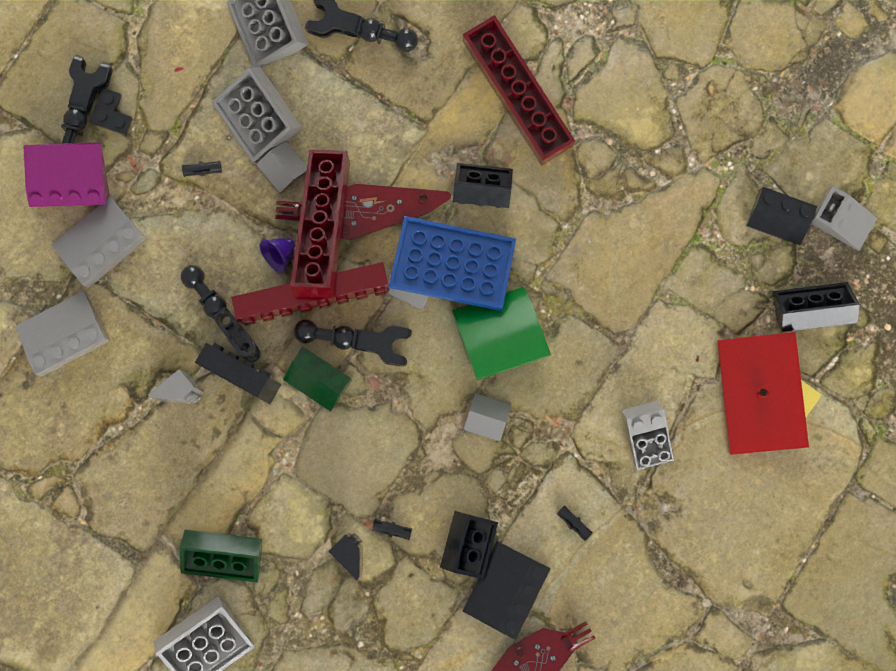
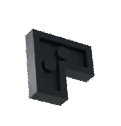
M102 88L90 123L127 136L133 118L116 112L122 97L120 93Z

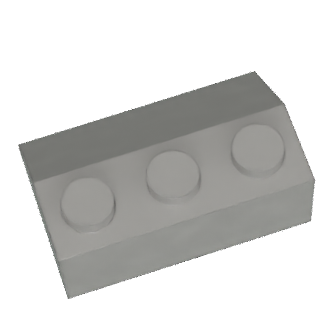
M179 369L148 395L150 398L162 402L194 404L202 398L201 394L204 391L190 374Z

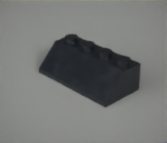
M848 282L773 291L776 320L782 332L858 323L860 304Z

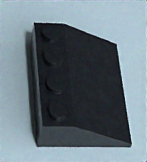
M497 541L489 556L484 579L478 578L463 612L516 640L551 568Z

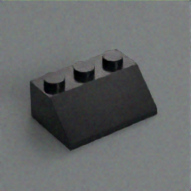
M457 163L452 202L509 208L513 169Z
M762 187L757 193L746 226L800 246L813 221L817 206Z
M454 511L440 568L453 573L484 579L498 522Z
M347 533L328 552L358 580L363 575V546L360 544L362 540L355 533Z

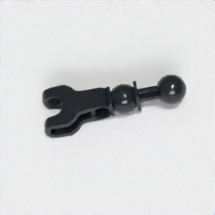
M313 0L315 6L325 12V16L319 21H307L304 27L307 33L320 38H328L335 33L359 39L362 37L367 42L377 41L378 44L381 43L382 39L394 42L396 47L403 52L414 50L418 44V36L412 29L403 28L398 32L386 29L384 22L380 24L374 18L364 19V16L341 10L335 0Z
M79 55L74 56L69 68V74L74 81V86L67 106L69 110L63 116L64 124L61 127L65 134L60 144L74 143L76 135L83 136L81 130L87 125V116H89L96 94L102 91V88L109 86L113 72L110 63L103 62L96 72L86 73L84 58Z
M189 265L181 271V282L185 287L195 289L201 297L199 303L203 306L204 313L216 321L238 354L249 362L257 361L261 356L260 349L230 313L226 300L221 295H218L215 290H209L204 283V272L199 266ZM230 317V322L227 325H222L223 319Z
M305 319L295 325L294 336L299 342L304 344L320 339L331 341V346L334 344L341 350H347L352 347L354 350L376 353L385 364L404 367L407 365V359L393 352L392 343L396 339L410 338L412 330L394 325L387 327L380 333L353 330L348 326H339L337 328L333 326V330L317 328L313 321Z

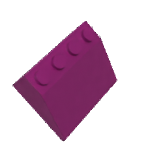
M101 142L23 146L25 188L29 207L106 204L110 194Z

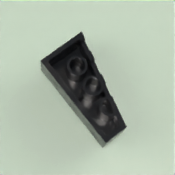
M208 343L204 345L195 361L196 364L264 402L272 403L281 384L270 378L271 373L260 369V371L255 370L254 367L256 365L247 360L244 363L239 361L240 357L232 352L224 353V348L216 343L213 346Z

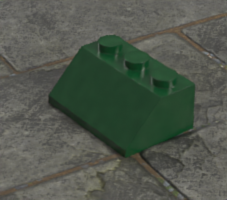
M303 346L292 361L283 379L330 412L352 381L350 377Z

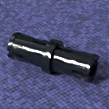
M199 161L198 164L182 165L183 177L194 175L202 177L205 174L222 173L221 162L204 163Z
M565 505L557 512V515L566 522L570 530L573 529L584 541L592 535L593 532L580 521L581 518L579 516L576 517Z
M374 519L372 531L387 534L388 537L395 536L410 540L412 528L397 525L396 522L389 523Z

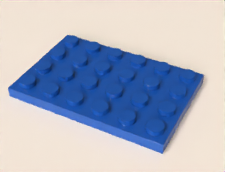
M404 216L389 288L502 311L516 238Z

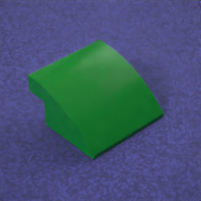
M524 287L505 293L502 311L474 305H467L452 310L476 381L551 356L539 320Z

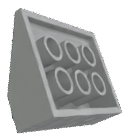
M229 0L227 2L253 67H263L292 55L309 45L291 0Z
M261 67L247 68L212 101V104L253 163L264 157L273 148L289 140L302 128Z
M110 196L105 205H99L52 244V246L84 286L90 288L146 241L147 238Z
M85 291L16 325L26 357L35 375L41 377L110 341Z
M220 596L214 598L154 641L155 653L171 671H222L255 648L245 630Z

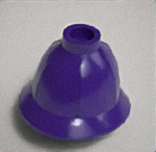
M275 238L272 240H262L259 247L266 262L275 271L284 274L287 264L293 258L296 244L291 238Z

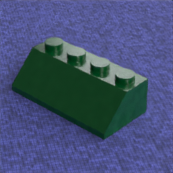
M184 530L179 546L180 571L182 574L258 583L262 557V539Z

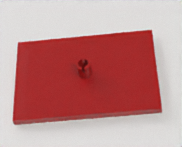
M796 332L717 340L730 455L809 448ZM760 390H765L767 395L761 396L759 394Z

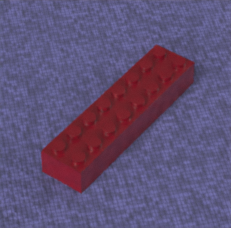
M496 16L490 17L465 32L462 42L541 166L572 148L575 139Z
M309 150L290 285L294 297L333 298L350 169L347 151Z
M380 262L337 272L333 298L294 297L290 287L291 283L232 296L231 299L236 320L244 324V326L256 324L255 321L263 319V322L274 320V317L282 315V317L292 316L293 312L296 311L306 313L318 306L319 309L330 307L331 303L338 302V305L348 303L349 299L353 298L357 300L366 299L370 294H375V296L384 295L390 289L384 263Z

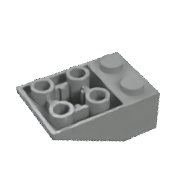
M832 186L826 191L818 205L811 225L860 251L877 217L850 195Z
M658 400L621 410L637 470L674 461L665 411Z

